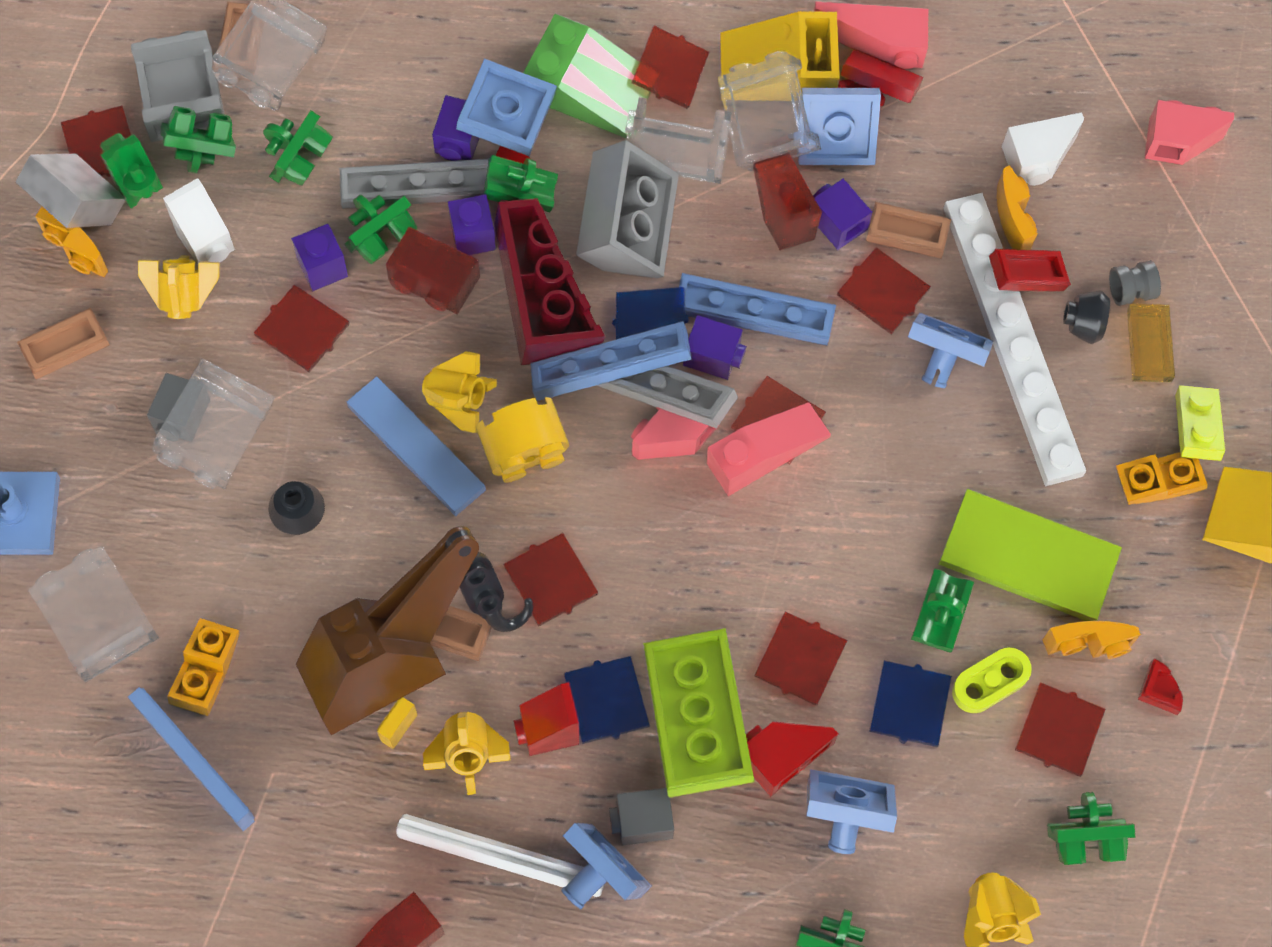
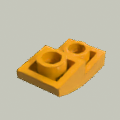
M1009 165L1003 168L997 185L996 199L1000 222L1012 249L1031 250L1038 233L1033 218L1028 213H1024L1030 198L1029 188L1026 181L1021 176L1017 177Z
M41 206L35 217L43 231L42 235L44 238L57 246L63 247L69 259V264L77 271L86 275L93 272L105 278L108 269L100 252L88 235L80 227L66 228Z
M1180 452L1157 458L1156 454L1116 465L1128 505L1179 497L1206 490L1208 486L1199 459L1181 457Z
M199 618L183 651L184 662L167 695L168 704L209 716L229 668L240 635L239 630Z
M1083 621L1052 627L1042 641L1048 655L1060 651L1063 656L1072 655L1084 650L1087 647V643L1092 658L1106 654L1108 659H1114L1132 651L1131 646L1141 633L1137 626L1125 623Z

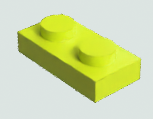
M1179 385L1175 399L1181 457L1221 461L1225 453L1219 389Z

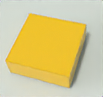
M404 697L397 700L377 728L381 742L391 749L395 748L418 716L415 705Z

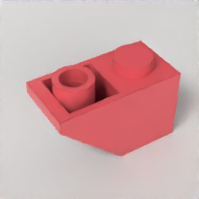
M1158 100L1149 118L1145 159L1180 165L1185 164L1225 137L1234 120V113L1222 111L1216 107L1203 108L1186 105L1176 100Z
M656 407L658 412L651 420L643 419L631 435L633 439L632 456L642 460L695 455L717 428Z

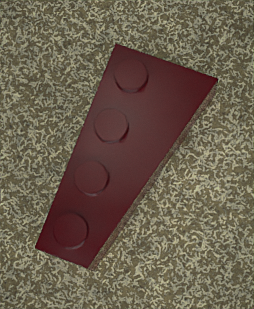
M538 198L498 202L494 227L521 365H530L533 362L602 344L605 335L600 325L596 324L590 312L591 306L585 294H581L575 282L574 272L569 261L564 259L558 247V239Z

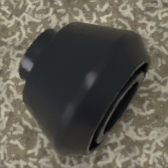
M1103 291L1076 295L1074 302L1067 301L1063 324L1069 325V332L1088 344H1094L1102 340L1110 313L1109 297Z
M291 481L280 486L273 493L268 506L269 516L274 526L280 531L291 535H300L313 530L321 522L325 511L324 499L318 489L309 483Z

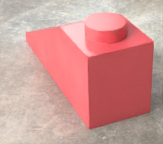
M815 2L814 11L837 12L839 43L902 69L923 68L928 49L929 9Z
M806 403L744 426L712 444L707 450V465L727 496H730L830 438L831 434L811 404Z

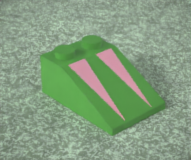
M554 14L523 72L557 86L550 105L551 109L628 139L658 80V74L592 28L558 14Z

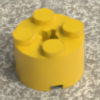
M545 397V404L538 405L536 398L508 405L492 413L494 420L492 423L485 426L482 419L476 425V430L492 473L502 476L504 483L523 478L527 474L525 469L540 464L542 469H549L565 461L562 453L570 446L553 400L550 397Z

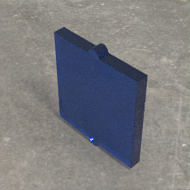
M684 287L616 292V319L612 321L616 329V340L682 321L684 324L689 322V318L685 314Z
M631 656L604 663L596 660L592 666L564 673L566 683L569 682L579 721V734L582 744L609 737L618 740L621 734L650 727Z
M884 660L869 732L898 738L902 744L911 741L938 747L952 676L924 670L920 664L911 667Z

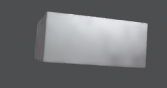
M77 154L30 155L16 180L20 187L66 228L112 225L126 200L119 191Z

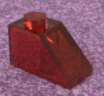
M790 153L754 162L753 171L763 220L779 250L815 240L822 211Z
M412 892L379 919L356 947H430L445 933L438 920L416 893Z

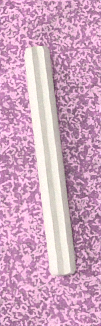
M408 814L402 815L396 830V834L400 839L560 887L567 886L584 868ZM604 885L593 895L594 897L601 895Z

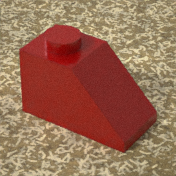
M569 682L560 684L519 705L521 719L513 720L518 745L527 744L529 756L579 745V721Z
M771 722L764 729L759 725L755 726L746 734L755 780L771 797L833 746L839 733L833 727Z

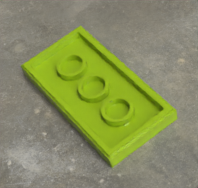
M967 489L938 565L1084 621H1097L1122 547Z
M726 628L643 643L668 797L753 783L754 776Z

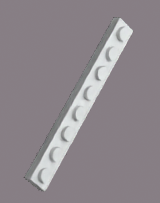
M983 193L946 201L943 208L945 215L951 219L950 228L989 335L991 340H993V346L1044 485L1049 486L1083 477L1086 473V468L1020 292L998 289L989 255L995 249H1003Z

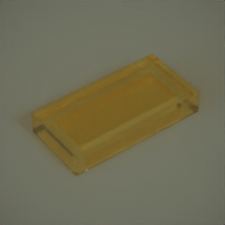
M1130 304L1127 309L1132 381L1172 382L1175 378L1170 306L1162 304Z

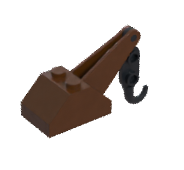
M458 526L449 530L437 545L378 601L356 598L318 619L295 665L331 735L446 675L430 643L459 588L470 610L484 618L494 630L500 632L514 631L522 627L532 616L534 605L532 599L528 597L524 600L525 606L518 615L511 618L503 617L501 612L504 591L490 560L484 553L479 552V544L469 528Z

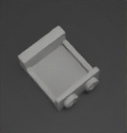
M205 30L197 32L185 31L180 35L159 39L148 38L142 42L131 44L144 108L142 109L143 120L151 142L163 140V136L160 135L162 122L168 123L174 106L194 110L196 114L194 128L207 130L210 113L224 114L213 52Z

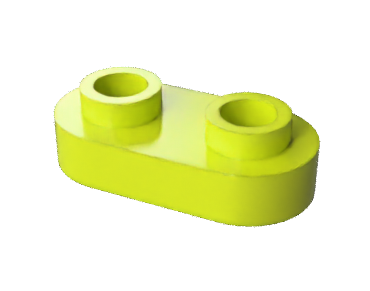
M1008 647L998 650L963 671L956 679L952 688V696L955 703L965 712L980 713L1020 690L1029 680L1032 671L1029 658L1022 651ZM1010 667L1014 671V677L1006 678L1003 676L1001 668ZM969 687L976 688L980 693V698H970L966 693V689Z

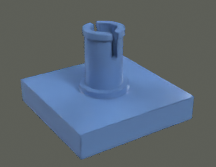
M484 59L459 116L456 129L530 156L554 98L557 86Z
M802 88L798 164L875 165L881 101L880 89Z
M923 313L918 314L908 335L911 339L935 348L925 374L922 376V380L931 384L937 369H939L940 374L935 386L940 388H946L957 356L985 366L993 344V340Z
M0 472V555H53L60 476L57 472Z
M810 769L807 783L806 816L834 821L828 848L841 854H853L856 849L855 844L859 826L894 833L897 820L895 786Z
M574 823L563 835L588 862L567 886L561 889L568 900L577 908L582 909L585 906L584 904L606 882L624 900L640 899L652 887L593 824Z

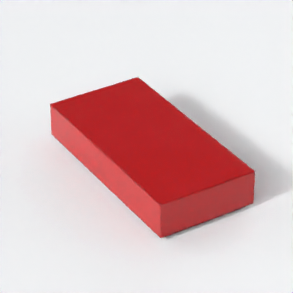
M855 49L845 61L840 74L842 77L869 88H879L880 92L906 103H911L923 80V77Z
M995 249L989 255L999 290L1065 291L1071 285L1061 251Z

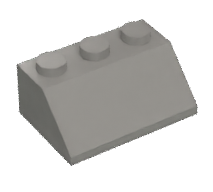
M627 140L594 151L576 255L602 271L651 278L664 277L679 174Z

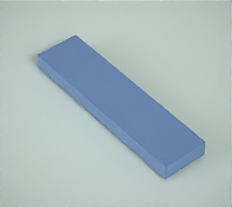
M682 273L673 314L696 318L699 315L730 326L828 346L836 305Z
M682 321L530 363L533 394L536 400L540 401L544 400L545 397H555L691 360L685 324Z
M377 376L347 401L348 408L455 517L486 491L485 485Z
M139 687L130 694L128 698L136 709L241 830L244 831L253 824L255 817L248 807L146 690Z

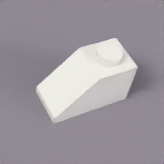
M1077 113L1009 127L1002 144L1008 166H1011L1017 177L1021 176L1026 183L1032 186L1040 185L1051 179L1079 133L1084 121L1083 114Z
M198 178L163 198L177 236L197 265L199 262H222L230 252L235 250L228 229Z

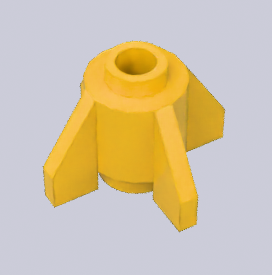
M181 255L178 259L163 260V269L160 270V260L139 259L138 277L157 307L167 312V317L174 319L191 318L192 312L202 307L220 279V262H199L198 270H195V261L190 260V255Z
M467 351L434 367L424 377L422 392L426 397L427 403L435 407L461 431L477 433L476 425L479 423V412L472 411L471 409L477 410L482 405L485 392L497 387V379L477 377L476 375L480 373V354Z
M459 712L452 715L445 722L444 728L423 752L424 770L446 768L447 762L454 772L465 775L467 795L476 794L475 773L482 769L487 759H489V763L511 760L509 742L489 726L481 716L472 712Z
M986 873L976 878L975 883L968 891L970 902L963 936L966 947H986L990 945L989 941L1004 942L1013 938L1015 941L1026 945L1032 943L1034 940L1028 922L1041 915L1036 898L1010 878L1000 876L998 873Z

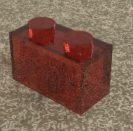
M408 227L386 263L388 280L397 291L406 295L413 293L424 298L432 308L442 312L449 310L457 315L480 278L478 259L411 227Z

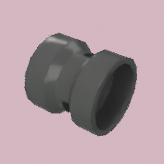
M1153 261L1139 262L1131 269L1123 265L1113 267L1110 270V290L1113 300L1118 306L1131 304L1135 298H1141L1144 301L1159 298L1161 294V280L1157 266Z

